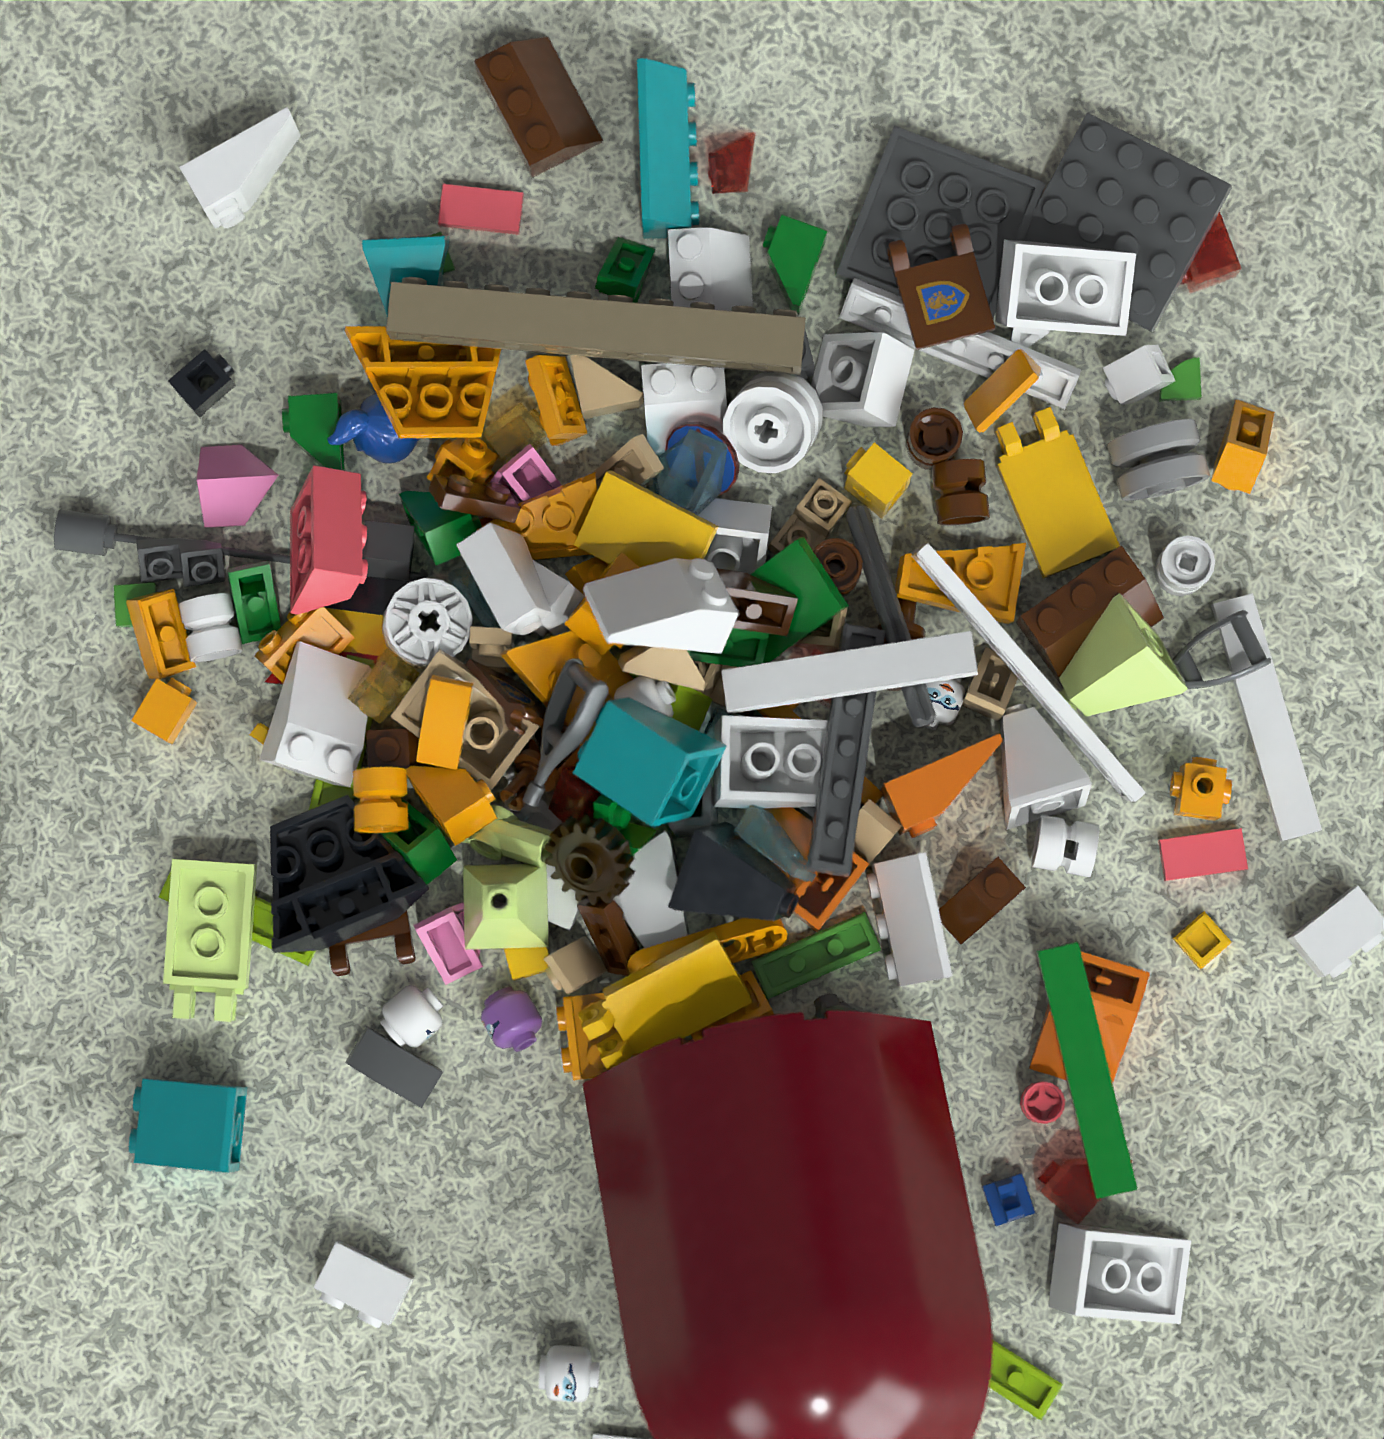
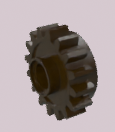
M583 814L577 821L571 816L549 835L551 839L545 844L544 849L551 854L544 861L545 864L555 867L556 870L551 875V878L562 879L564 884L561 890L564 893L572 889L575 891V898L579 902L586 895L591 905H596L601 898L607 904L615 896L619 897L629 886L630 883L628 881L635 874V870L630 867L635 857L631 854L628 840L624 838L616 827L604 821V819L589 818L588 814Z

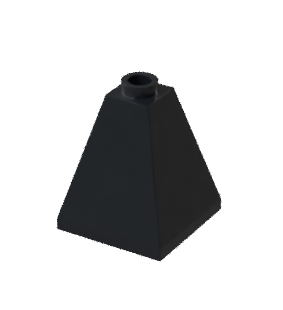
M722 822L695 829L668 907L677 911L774 921L783 917L790 918L796 909L799 896L794 894L796 885L733 824Z

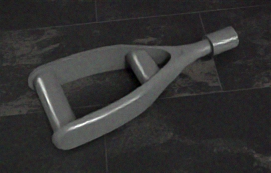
M1246 610L1236 612L1208 627L1195 636L1174 656L1172 660L1175 666H1178L1187 689L1206 688L1228 683L1249 675L1271 663V658L1266 657L1246 617L1248 614ZM1231 623L1252 666L1225 677L1203 681L1189 651L1205 637Z
M572 658L564 664L546 708L539 768L534 781H530L522 799L523 802L533 807L538 806L546 788L544 784L551 772L587 736L608 695L606 683L598 681L584 668L583 662L577 658ZM578 685L586 693L565 733H563L562 728Z

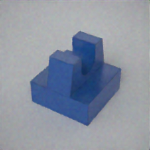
M1022 1173L982 1186L995 1226L1035 1214Z

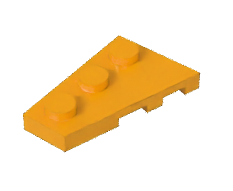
M596 472L518 503L521 509L515 523L484 517L480 519L481 526L483 528L487 524L493 523L521 534L526 541L532 560L591 555L574 546V543L598 491Z
M1026 543L1000 547L985 546L956 551H936L997 622L1005 624L1014 622ZM911 553L900 557L895 583V591L898 598L960 613L912 558Z

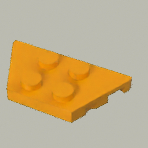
M572 630L505 650L501 654V657L546 707L564 664L572 658L581 660L584 668L598 681L606 683L608 695L604 704L609 700H614L615 692L619 687L633 680L628 672H624L621 669L617 659L609 650L602 656ZM578 685L565 717L564 725L566 726L570 725L586 693ZM594 722L587 736L581 742V746L591 737L597 725L596 722Z

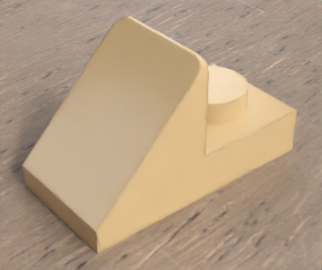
M643 434L629 440L594 471L596 472L597 490L605 473L610 470L646 489L660 480L657 474L665 468Z

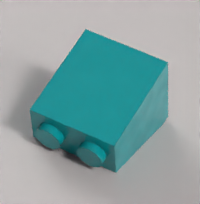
M629 697L609 700L602 706L595 720L597 725L591 737L579 749L577 756L579 761L573 773L651 827L692 817L727 746Z
M142 1079V1087L136 1086L133 1097V1111L139 1112L138 1126L131 1129L129 1137V1153L135 1154L134 1163L221 1173L239 1171L248 1087Z

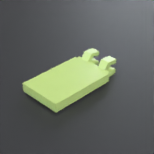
M172 859L163 984H170L169 990H174L173 1018H194L196 992L216 993L214 1021H236L237 994L244 995V989L249 988L257 864Z

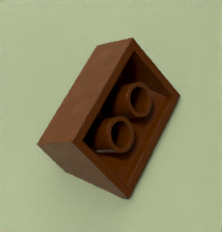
M548 36L509 42L474 60L477 75L532 178L604 142Z
M1122 545L1022 614L1016 621L1019 628L1061 686L1060 676L1106 610L1112 598L1119 593L1151 627L1164 619L1146 578Z

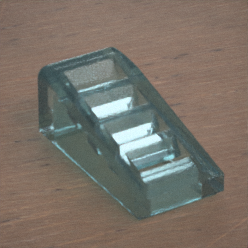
M749 806L735 827V834L789 875L806 882H812L816 877L815 872L806 870L807 861L773 814L758 806Z

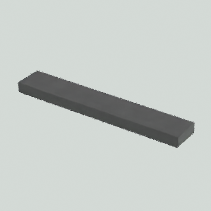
M844 623L838 652L883 645L885 630ZM877 691L831 698L806 870L844 877L850 875Z

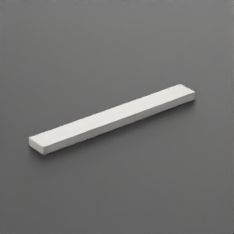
M922 543L911 553L912 558L1124 800L1136 802L1146 793L931 545L929 543Z

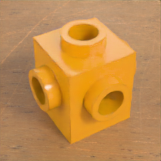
M477 437L456 438L453 441L447 439L436 452V461L427 479L431 481L434 474L445 477L457 474L468 478L474 483L487 485L495 475L491 469L498 455L491 451L483 440Z
M1192 757L1191 763L1181 765L1179 772L1173 771L1170 783V796L1176 797L1174 815L1212 821L1221 818L1223 804H1229L1232 791V780L1226 779L1227 768L1216 767L1217 760ZM1197 782H1201L1204 785L1205 793H1201L1198 790Z

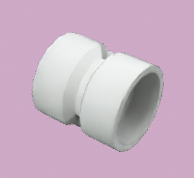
M1187 535L1174 539L1161 551L1155 561L1154 573L1156 581L1163 590L1171 595L1186 596L1193 594L1209 580L1214 572L1215 558L1213 551L1205 541L1198 537Z
M219 593L186 600L178 605L185 629L193 631L186 638L191 662L212 661L234 656L243 651L239 629L229 625L234 619L235 613L231 594Z
M1041 815L1036 830L1032 867L1055 871L1059 866H1063L1067 874L1090 877L1097 853L1099 825L1075 821L1071 826H1068L1064 818ZM1066 839L1074 841L1072 854L1064 853Z

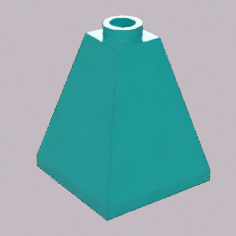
M450 235L362 240V249L387 317L391 282L402 283V278L415 277L426 280L427 285L441 286L444 265L450 245Z

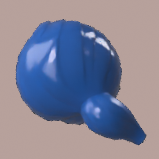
M374 393L362 402L360 409H351L343 414L336 424L334 433L327 437V440L331 445H342L353 439L357 451L364 452L367 456L378 462L391 464L400 462L408 457L420 438H399L377 394Z

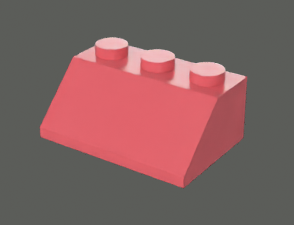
M313 465L290 510V613L292 614L305 613L351 599L358 584H363L366 580L368 561L362 559V549L367 539V526L362 525V515L366 507L367 494L366 491H361L360 473Z

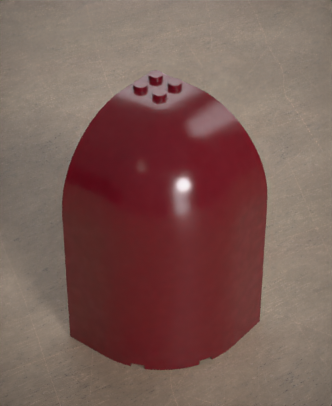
M839 1010L826 1011L824 1013L825 1019L805 1020L803 1012L751 1018L704 1029V1038L685 1044L680 1037L669 1040L639 1053L582 1083L629 1373L639 1408L654 1439L974 1438L985 1408L990 1386L993 1359L992 1317L931 1021L870 1012Z

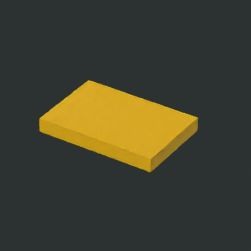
M610 470L605 473L574 546L609 564L622 552L642 568L674 558L704 559L719 526Z

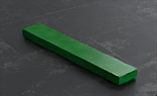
M1079 942L1036 951L1095 1198L1100 1199L1138 1190Z

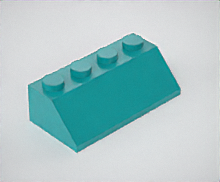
M637 58L643 239L668 238V229L692 228L691 226H699V201H691L690 186H698L697 161L689 162V147L697 146L696 122H688V107H696L695 82L687 83V72L684 68L647 58Z

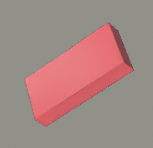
M443 184L438 225L441 227L519 235L524 194L523 192Z
M1242 828L1158 840L1164 881L1248 869Z

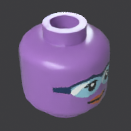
M506 987L496 991L484 1001L485 1008L481 1013V1021L497 1047L501 1049L513 1047L518 1052L536 1042L535 1034L542 1026V1017L527 992Z

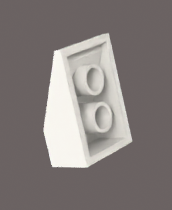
M288 107L179 167L214 229L221 225L225 229L230 228L244 219L243 213L251 209L301 135Z
M1004 240L995 321L1007 327L1126 336L1136 253L1040 242Z
M700 558L693 560L670 559L585 583L583 592L606 642L721 653L738 616V611L713 562Z
M297 641L259 760L333 785L351 787L353 771L357 768L364 744L374 667Z
M721 716L715 724L714 739L725 744L727 748L714 771L713 807L759 809L816 806L828 720Z
M1059 1223L1048 1307L1075 1316L1181 1324L1191 1240L1096 1226Z

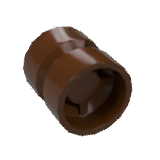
M936 407L923 410L915 417L910 426L906 441L908 456L914 464L923 469L932 470V465L951 461L955 458L963 436L962 426L958 418L952 412Z
M958 459L932 465L933 488L940 493V497L935 500L937 524L945 526L965 525L990 519L988 495L981 492V488L986 485L984 460Z
M831 538L822 541L814 548L813 552L841 595L845 597L855 589L860 579L863 563L860 552L852 543L844 539Z

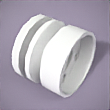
M423 578L407 583L394 594L383 614L382 633L386 647L398 661L411 668L426 669L439 650L452 657L457 656L463 650L470 637L472 615L468 601L456 587L443 580ZM430 613L434 614L437 617L434 625L438 630L436 632L433 629H428L426 632L421 631L419 626L422 621L418 615L421 614L427 617Z

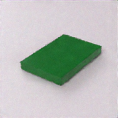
M804 537L796 539L750 574L790 592L798 598L788 635L769 634L763 664L776 660L849 606Z

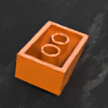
M1000 733L883 784L880 791L883 794L887 809L891 817L901 825V828L898 830L899 836L909 832L911 838H915L933 830L937 826L935 820L944 813L1003 742Z

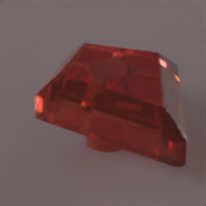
M754 132L746 133L708 153L710 168L708 177L711 181L712 194L748 192L756 138Z

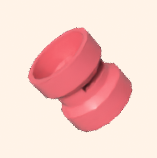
M1035 1082L1027 1086L1022 1092L1020 1107L1023 1114L1029 1120L1047 1124L1054 1122L1062 1115L1065 1108V1098L1062 1091L1056 1085L1049 1082Z

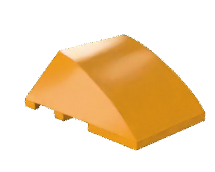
M345 326L344 331L399 438L481 437L501 349L392 340L387 335L386 326Z

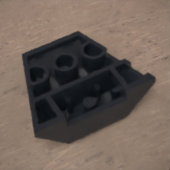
M348 795L270 826V858L273 882V902H271L273 953L317 951L328 948L398 919L429 890L428 885L412 870L404 858L389 844L381 833L355 831L354 806L356 804Z

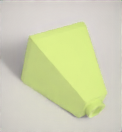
M1120 593L1112 598L1108 607L1059 678L1064 688L1059 691L1061 696L1074 711L1079 709L1086 717L1182 694L1187 690L1159 635Z
M530 864L463 866L465 950L549 947L547 864L542 868ZM505 894L508 898L507 906L501 910L495 909V900L500 895Z

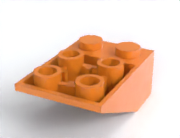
M792 807L755 809L739 831L796 885L794 894H797L799 899L793 914L818 932L868 867L869 863L853 852L851 871L848 877L806 870L813 822Z
M1081 951L1113 1084L1135 1024L1150 973ZM1048 1002L1029 1069L1067 1081Z

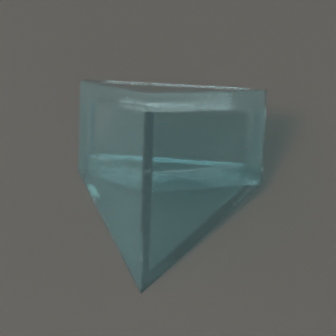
M689 429L686 436L658 457L665 469L653 478L655 493L699 515L721 493L728 445Z

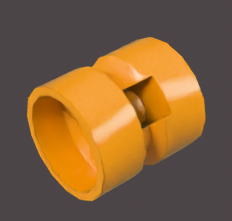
M372 767L353 771V794L360 799V803L354 806L355 831L362 833H390L407 830L408 805L401 801V798L407 794L406 769L398 767Z

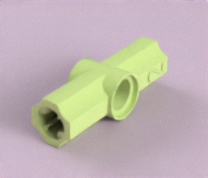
M491 805L497 819L463 841L486 858L500 860L502 856H506L542 868L545 865L544 860L551 854L544 847L551 839L549 835L553 831L522 822L507 809ZM434 818L433 824H435L440 829L443 836L448 837V835L445 833V831Z

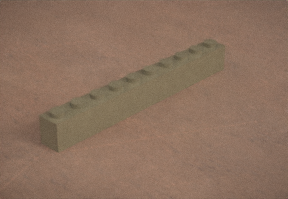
M405 277L402 278V283L391 282L386 331L392 340L801 375L806 318L797 317L798 313L796 311L787 309L773 310V315L756 313V308L749 306H733L731 311L715 310V305L705 302H693L689 308L674 306V302L671 300L658 298L650 299L649 304L632 303L633 298L623 295H610L608 300L591 299V294L578 291L567 292L566 297L550 296L549 290L541 288H527L525 293L509 292V287L503 285L488 284L484 286V290L468 289L467 283L459 281H444L443 286L427 285V281L421 278Z

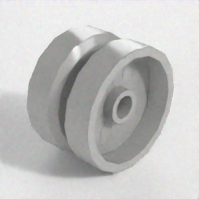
M1180 419L1148 426L1119 436L1108 443L1107 446L1112 465L1130 468L1117 479L1123 501H1136L1167 495L1196 485L1210 477L1205 456L1195 452L1186 453L1194 449L1201 441L1196 420Z

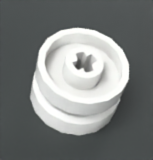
M763 372L751 378L730 402L723 418V436L729 451L742 465L757 472L778 473L792 468L808 452L823 424V407L817 392L804 378L795 374Z

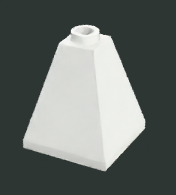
M1018 704L1007 708L1001 721V738L1003 740L1001 743L1003 804L1006 829L1037 821L1041 815L1053 816L1085 806L1092 785L1090 777L1035 707L1027 708L1026 704Z

